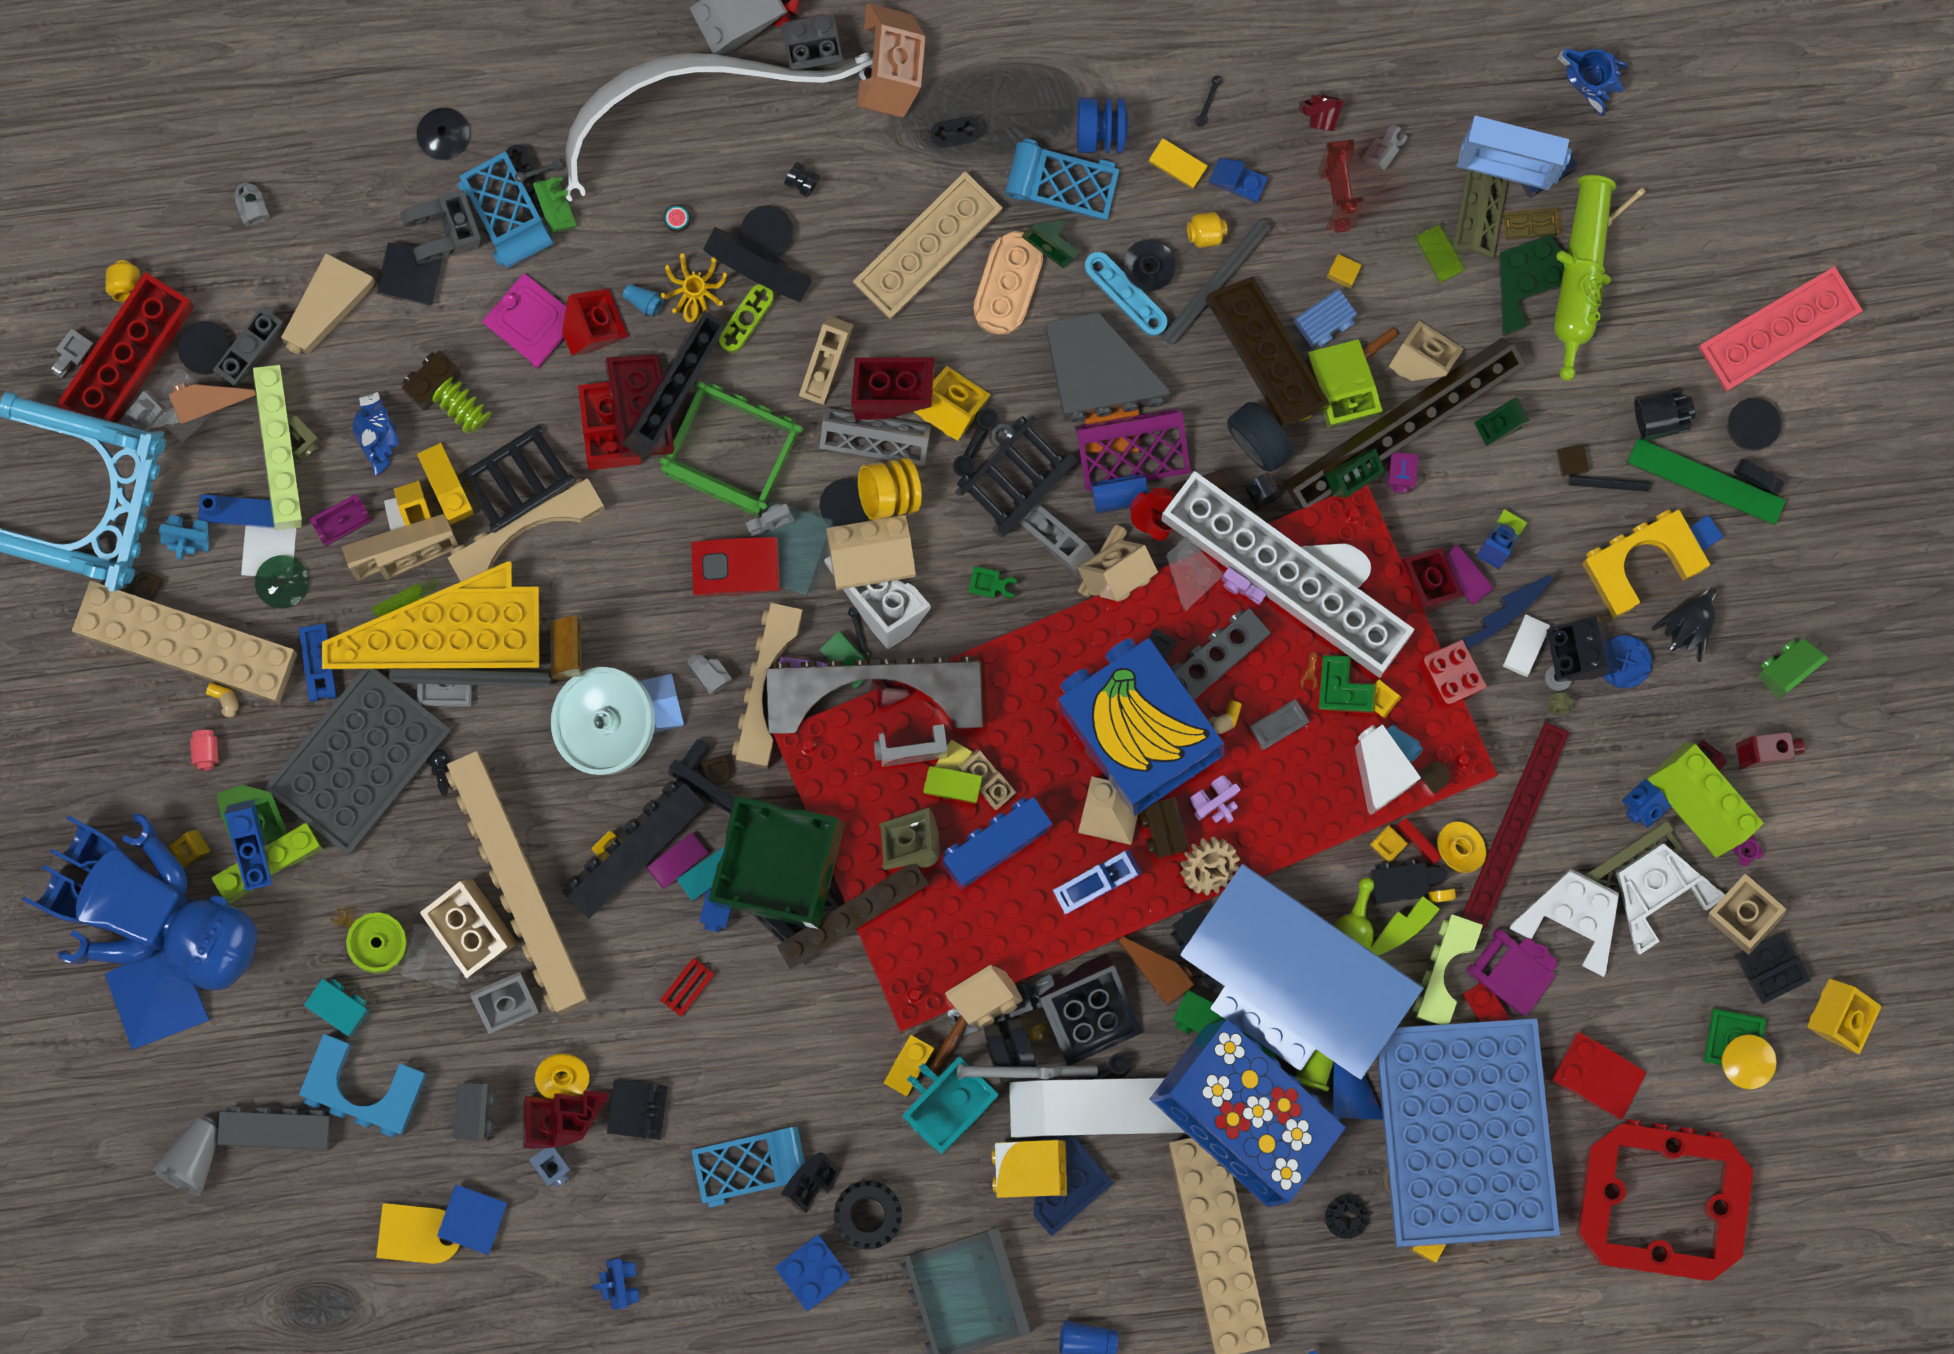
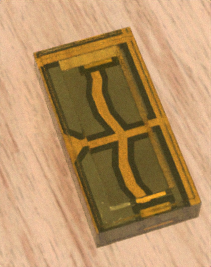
M1556 208L1503 213L1506 241L1559 235Z

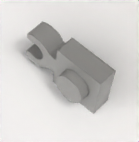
M777 504L763 513L761 518L746 522V526L752 537H756L766 530L770 529V531H773L796 520L787 504Z

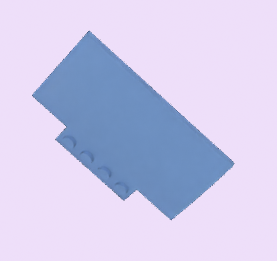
M1244 864L1240 866L1180 955L1225 986L1210 1008L1217 1014L1237 1023L1243 1032L1300 1071L1315 1049H1317L1360 1080L1365 1076L1424 989L1423 986Z

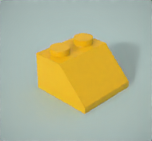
M946 366L933 380L932 407L914 411V413L919 415L924 421L942 430L947 436L958 441L969 429L991 394Z
M1829 978L1825 988L1822 990L1819 1002L1811 1014L1807 1028L1820 1037L1860 1055L1882 1006L1856 987Z

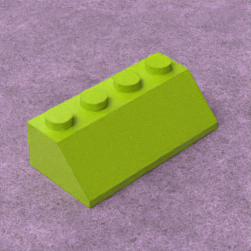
M1684 742L1646 778L1651 784L1662 791L1671 808L1715 858L1745 842L1764 824L1695 743Z

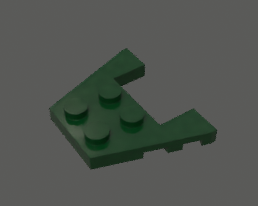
M1550 235L1499 253L1503 336L1527 327L1518 304L1519 301L1561 287L1564 263L1560 262L1556 255L1562 249Z

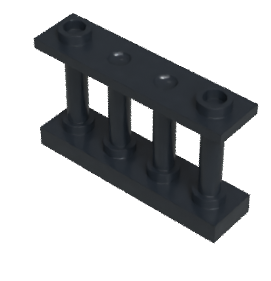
M1033 415L1026 418L1021 416L1012 425L1013 432L971 475L966 473L957 482L959 488L955 493L958 496H963L968 492L995 519L994 522L997 525L992 530L999 537H1005L1078 461L1071 453L1057 454L1030 427L1036 420ZM1022 434L1050 461L1049 465L1051 468L1045 475L1042 472L1039 473L1012 446ZM1004 453L1032 481L1033 487L1027 493L1024 491L1021 493L993 465ZM985 472L1014 500L1012 503L1015 506L1008 513L1002 511L975 484Z

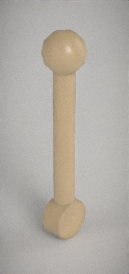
M1643 187L1609 216L1608 227L1611 226L1612 220L1646 192Z

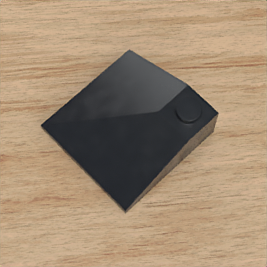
M1107 953L1083 963L1038 996L1067 1066L1142 1034L1116 968Z

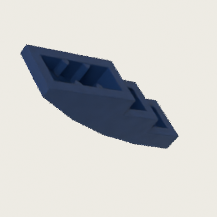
M1551 574L1503 596L1499 600L1503 609L1483 617L1480 621L1483 630L1463 639L1467 649L1470 650L1485 642L1517 619L1533 604L1553 580Z

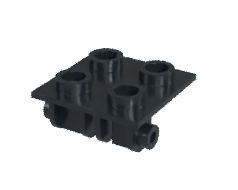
M614 1079L607 1133L661 1140L668 1086Z

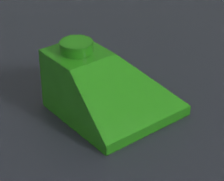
M240 785L216 793L219 811L228 833L229 829L225 818L227 806L253 799L261 824L264 844L277 840L288 833L271 792Z

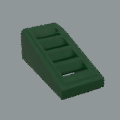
M1372 448L1333 468L1325 476L1335 497L1347 498L1385 473L1377 450ZM1368 460L1371 465L1372 471H1369L1368 466L1366 464V461ZM1357 467H1360L1363 476L1360 475ZM1348 473L1351 474L1353 481L1350 480Z

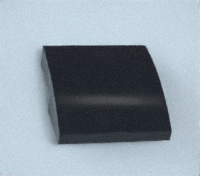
M388 242L376 294L400 301L408 300L427 306L433 305L442 258L418 264L413 249L416 247Z
M1781 931L1761 941L1749 955L1744 950L1735 954L1744 975L1761 1004H1765L1811 981L1800 957L1796 956L1785 931Z
M819 1152L796 1171L781 1195L797 1210L807 1214L818 1190L829 1193L840 1168L824 1153Z

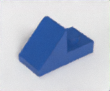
M1219 158L1208 183L1257 204L1268 177L1245 168V162Z

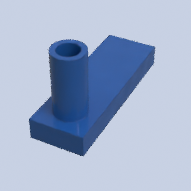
M200 495L198 520L213 524L274 529L270 500Z

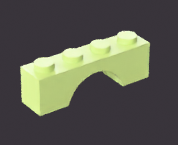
M1450 915L1448 920L1443 919L1438 933L1442 935L1440 945H1434L1430 960L1434 961L1431 971H1425L1421 983L1422 986H1425L1422 997H1417L1412 1011L1417 1012L1415 1019L1432 1025L1450 1024L1457 1001L1449 995L1445 988L1444 971L1446 965L1454 956L1462 953H1472L1475 950L1483 925L1455 915Z

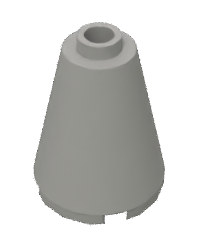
M203 1117L202 1120L196 1119L154 1165L152 1171H156L155 1175L177 1189L188 1187V1194L201 1196L218 1141V1128H216L218 1123L208 1117Z

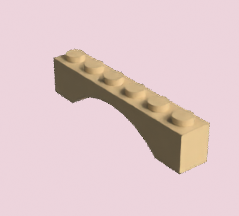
M581 478L577 479L576 482L568 487V490L561 494H556L503 529L490 534L488 531L476 536L474 538L475 542L466 547L463 544L451 551L452 555L447 558L460 581L491 569L508 544L527 530L551 522L570 521L584 523L605 511L604 505L589 479L587 478L584 481Z
M774 603L770 604L769 610L764 609L761 625H766L764 635H758L755 649L760 651L758 662L753 661L750 670V677H754L752 688H746L744 703H748L746 714L741 713L738 729H742L740 740L735 739L732 755L736 756L737 763L763 769L769 768L774 742L767 729L763 711L764 688L767 681L766 669L772 668L784 650L797 640L803 616L802 609Z

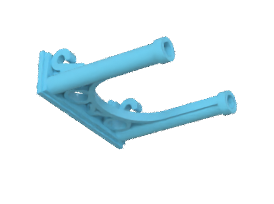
M6 391L0 402L1 418L75 436L89 442L98 450L107 465L111 491L104 517L99 525L85 538L74 543L60 544L0 528V553L106 581L105 586L109 587V591L114 592L126 588L133 581L135 569H132L134 558H138L141 550V543H138L140 532L143 533L147 525V517H144L146 507H149L153 500L154 492L151 491L153 480L156 481L160 465H157L159 454H163L166 445V439H163L164 431L148 432L20 398L18 394ZM102 442L124 447V449L112 456ZM124 455L132 456L136 463L134 473L130 478L123 477L116 465ZM136 481L132 500L130 501L126 497L125 487H120V483L129 484ZM118 501H119V503H120L122 506L117 508ZM122 513H128L124 531L115 524L109 525L111 520L117 521ZM106 530H111L117 535L116 548L112 553L105 552L100 544L99 536ZM92 542L94 552L98 556L79 552L74 549L81 548ZM118 556L117 561H113V560H112V558H115V557Z

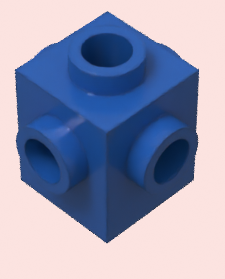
M1646 779L1622 800L1627 808L1625 812L1627 817L1633 823L1637 824L1640 822L1647 828L1671 807L1662 791Z

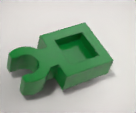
M974 566L968 594L994 599L995 593L999 592L1004 598L1013 599L1014 594L1007 592L1005 586L1007 584L1016 585L1017 580L1012 577L1000 580L999 571Z

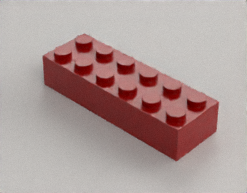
M144 272L56 406L117 423L194 308L192 302Z

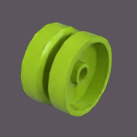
M379 912L365 914L355 920L348 930L346 939L348 955L354 965L364 972L373 974L385 973L398 966L404 957L407 946L405 931L400 923L390 915ZM377 937L382 942L380 947L374 948L371 945L373 938Z

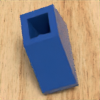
M1496 522L1481 546L1477 557L1500 570L1511 553L1519 535L1515 534V530L1506 524L1500 525Z

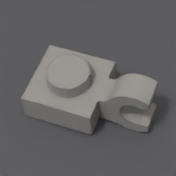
M1391 125L1383 139H1375L1362 159L1367 165L1385 170L1398 153L1399 149L1397 146H1401L1406 142L1407 135L1398 133L1401 128Z
M71 328L56 348L57 353L61 356L54 363L51 370L54 371L55 375L63 379L72 363L78 367L82 364L93 349L94 344Z

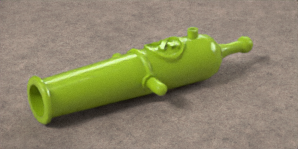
M1584 175L1577 180L1580 189L1567 253L1559 251L1556 255V258L1564 263L1554 317V332L1559 340L1564 343L1565 347L1564 363L1559 372L1560 377L1564 381H1570L1575 376L1574 362L1579 346L1587 343L1596 330L1597 321L1600 320L1598 307L1602 303L1603 285H1608L1611 282V278L1605 274L1603 264L1612 191L1616 189V183L1612 179L1600 175Z
M1365 877L1359 882V894L1351 913L1337 919L1334 926L1370 950L1374 931L1370 922L1365 919L1367 901L1370 892L1374 889V882L1371 878ZM1315 1049L1301 1071L1296 1070L1294 1077L1300 1081L1301 1085L1328 1091L1329 1087L1326 1084L1334 1061Z

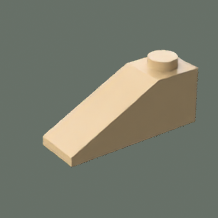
M828 316L825 320L799 394L800 397L822 405L825 404L846 350L853 324L832 316Z

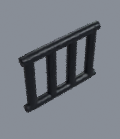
M540 425L526 431L457 476L459 482L466 484L491 523L489 526L492 533L503 529L576 482L575 476L571 473L568 475L542 436L543 431ZM532 440L559 479L546 489L519 450V448ZM508 455H511L536 493L535 496L522 503L497 465V462ZM488 469L513 507L511 511L499 517L474 479L475 476Z

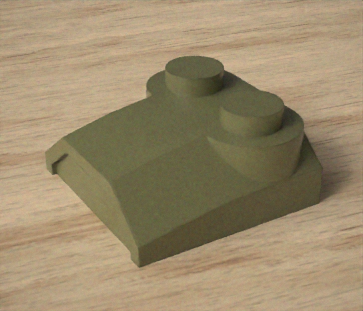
M930 808L879 824L882 838V867L884 870L915 863L920 867H929L939 859V830Z

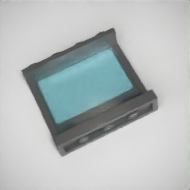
M998 1228L905 1256V1263L900 1264L905 1280L910 1278L913 1289L908 1291L913 1306L919 1305L921 1315L917 1316L921 1333L927 1331L930 1342L925 1343L928 1354H965L1031 1333Z

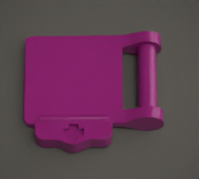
M1496 928L1492 934L1493 939L1473 965L1469 964L1465 972L1471 978L1483 984L1520 1015L1526 1016L1554 980L1556 975L1552 971L1557 966V960L1550 955L1546 946L1536 944L1529 938L1523 939L1518 945L1505 932ZM1504 945L1509 948L1487 977L1482 970L1500 946Z

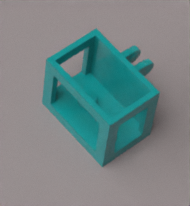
M960 1056L939 1078L924 1063L919 1066L921 1072L934 1082L927 1090L917 1078L910 1076L907 1079L922 1095L902 1115V1119L940 1156L958 1140L999 1095L981 1077H964L959 1080L957 1077L958 1064L969 1066Z

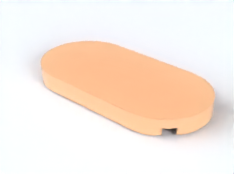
M1015 231L1007 233V235L995 241L974 300V316L976 321L985 331L995 335L1009 334L1021 326L1042 267V252L1021 237L1024 232Z

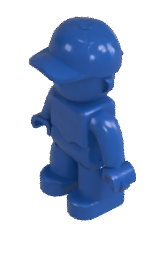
M132 814L134 823L143 826V832L137 839L124 835L122 840L134 847L143 848L158 871L159 879L125 855L121 847L111 838L68 815L66 819L77 825L75 838L64 853H59L54 849L50 853L88 871L89 874L84 884L81 885L43 864L42 869L51 873V880L47 890L38 901H32L24 896L22 900L65 922L76 925L87 924L98 929L116 933L126 939L114 942L91 943L85 935L72 930L70 935L80 941V948L75 954H71L67 950L57 952L59 958L64 962L77 965L84 964L89 960L117 964H134L143 962L152 955L154 950L159 951L164 947L166 958L173 966L172 973L177 979L181 981L189 980V982L199 988L215 991L229 988L248 970L253 961L258 932L255 923L246 913L229 905L228 901L220 896H213L209 900H195L187 903L188 899L184 895L187 890V876L184 868L170 850L156 837V828L151 823V820L141 814Z

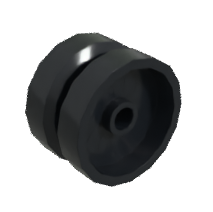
M1020 1015L1006 1019L1005 1027L1008 1037L1005 1038L999 1024L993 1023L983 1027L987 1040L986 1047L992 1066L1014 1067L1013 1062L1016 1061L1018 1067H1037ZM999 1077L1001 1083L1014 1079Z

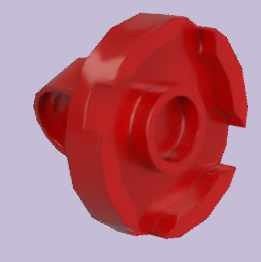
M1158 487L1153 488L1154 492L1145 495L1144 492L1139 493L1132 500L1129 510L1132 524L1136 529L1148 533L1154 539L1163 541L1167 539L1173 528L1161 521L1162 514L1177 493L1167 488Z

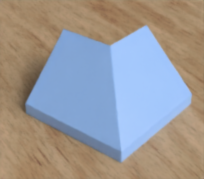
M672 674L640 681L653 703L655 711L654 733L684 726Z

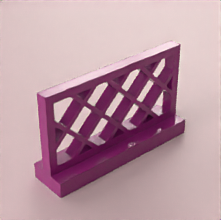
M1180 408L1075 426L1086 491H1092L1089 474L1095 465L1107 473L1103 480L1109 479L1110 476L1119 478L1113 472L1121 461L1133 468L1129 476L1135 475L1138 471L1144 474L1146 481L1191 473L1183 412ZM1178 427L1179 438L1173 446L1161 438L1167 429ZM1161 430L1158 435L1153 432ZM1142 433H1149L1155 437V440L1147 450L1135 443ZM1135 435L1132 440L1127 436ZM1122 437L1129 442L1121 455L1109 448L1115 438ZM1103 440H1108L1106 444L1101 442ZM1159 441L1171 448L1162 461L1151 454V451ZM1096 442L1103 448L1094 460L1086 455L1084 444ZM1180 443L1182 452L1177 449ZM1132 446L1145 453L1136 466L1124 458ZM1106 450L1118 457L1110 470L1098 463ZM1174 451L1183 457V468L1172 469L1166 464ZM1148 456L1159 463L1154 473L1147 474L1139 469ZM1087 460H1089L1090 462H1092V464L1089 466V468H1088V465H1087ZM1163 467H1165L1166 469H1168V470H1166V471H1161V469H1162Z

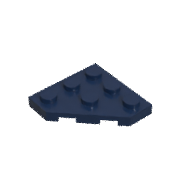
M1073 1135L1042 1136L1040 1138V1141L1062 1140L1066 1144L1067 1196H1035L1033 1216L1050 1236H1053L1114 1184Z

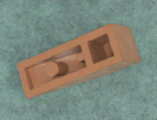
M187 382L172 387L173 393L168 394L180 425L256 396L255 390L195 384L188 386Z

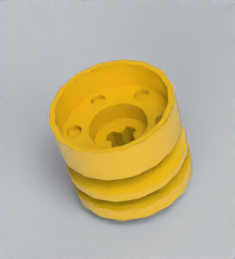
M899 458L897 461L889 460L886 465L876 462L860 467L858 473V492L863 510L869 519L879 520L890 518L893 513L901 516L905 513L912 514L919 511L922 497L921 483L916 467L909 458Z

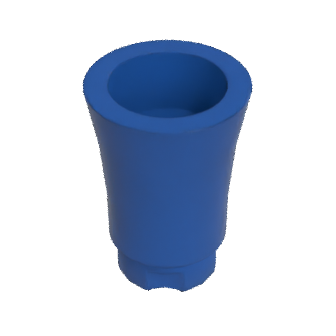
M1063 1319L1060 1331L1059 1354H1116L1118 1347L1117 1330H1107L1106 1327L1078 1324Z

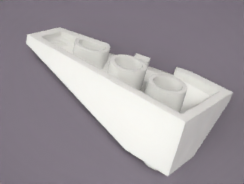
M829 556L824 559V563L833 574ZM899 580L843 589L869 628L887 649L909 637L931 609V605L914 586L909 583L904 584Z

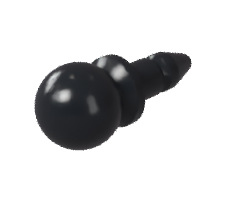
M436 749L429 757L428 763L432 768V775L436 776L438 789L442 796L445 797L449 788L445 773L449 771L447 764L450 762V758L446 751Z

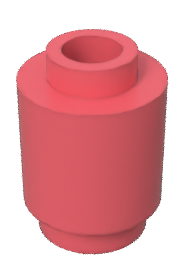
M213 730L192 732V738L190 739L192 766L197 767L199 771L214 769V765L219 763L217 737L214 736Z

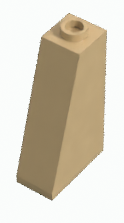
M325 254L281 337L286 344L285 348L297 355H300L301 352L309 355L370 292L376 284L374 278Z

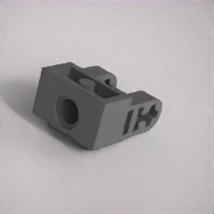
M464 190L440 196L436 200L412 206L400 212L404 227H412L437 219L441 220L446 237L414 248L413 252L418 264L476 249L479 246L481 238Z

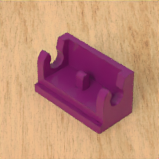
M357 493L309 519L325 547L372 522Z

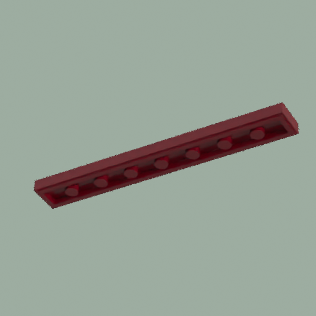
M1547 722L1543 723L1461 918L1483 925L1482 928L1486 929L1570 732Z

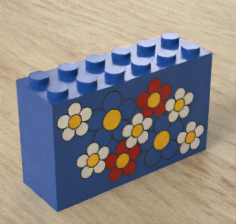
M1225 1019L1206 1025L1149 1100L1265 1206L1272 1207L1290 1203L1345 1130V1127L1340 1123V1118L1335 1113L1327 1111L1320 1105V1100L1314 1094L1307 1093L1300 1086L1301 1083L1296 1077L1283 1071L1280 1068L1281 1064L1275 1058L1267 1056L1261 1050L1258 1042L1247 1038L1241 1032L1242 1029L1237 1023Z

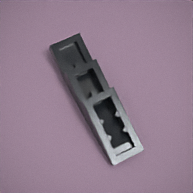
M716 227L713 228L703 247V251L731 269L799 303L812 282L811 276L787 267V261L763 252V246Z
M1054 974L1017 986L1023 1001L1016 1004L1017 1008L1014 1011L995 1017L993 1023L999 1024L1008 1018L1042 1008L1043 1006L1038 996L1057 983ZM957 1009L948 1013L952 1027H954L961 1015ZM967 1024L960 1037L983 1030V1028Z

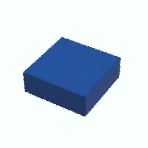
M1709 515L1689 527L1702 551L1724 537Z

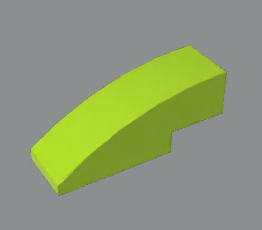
M1422 896L1407 917L1400 912L1395 913L1371 946L1370 951L1377 956H1381L1399 947L1427 925L1440 908Z

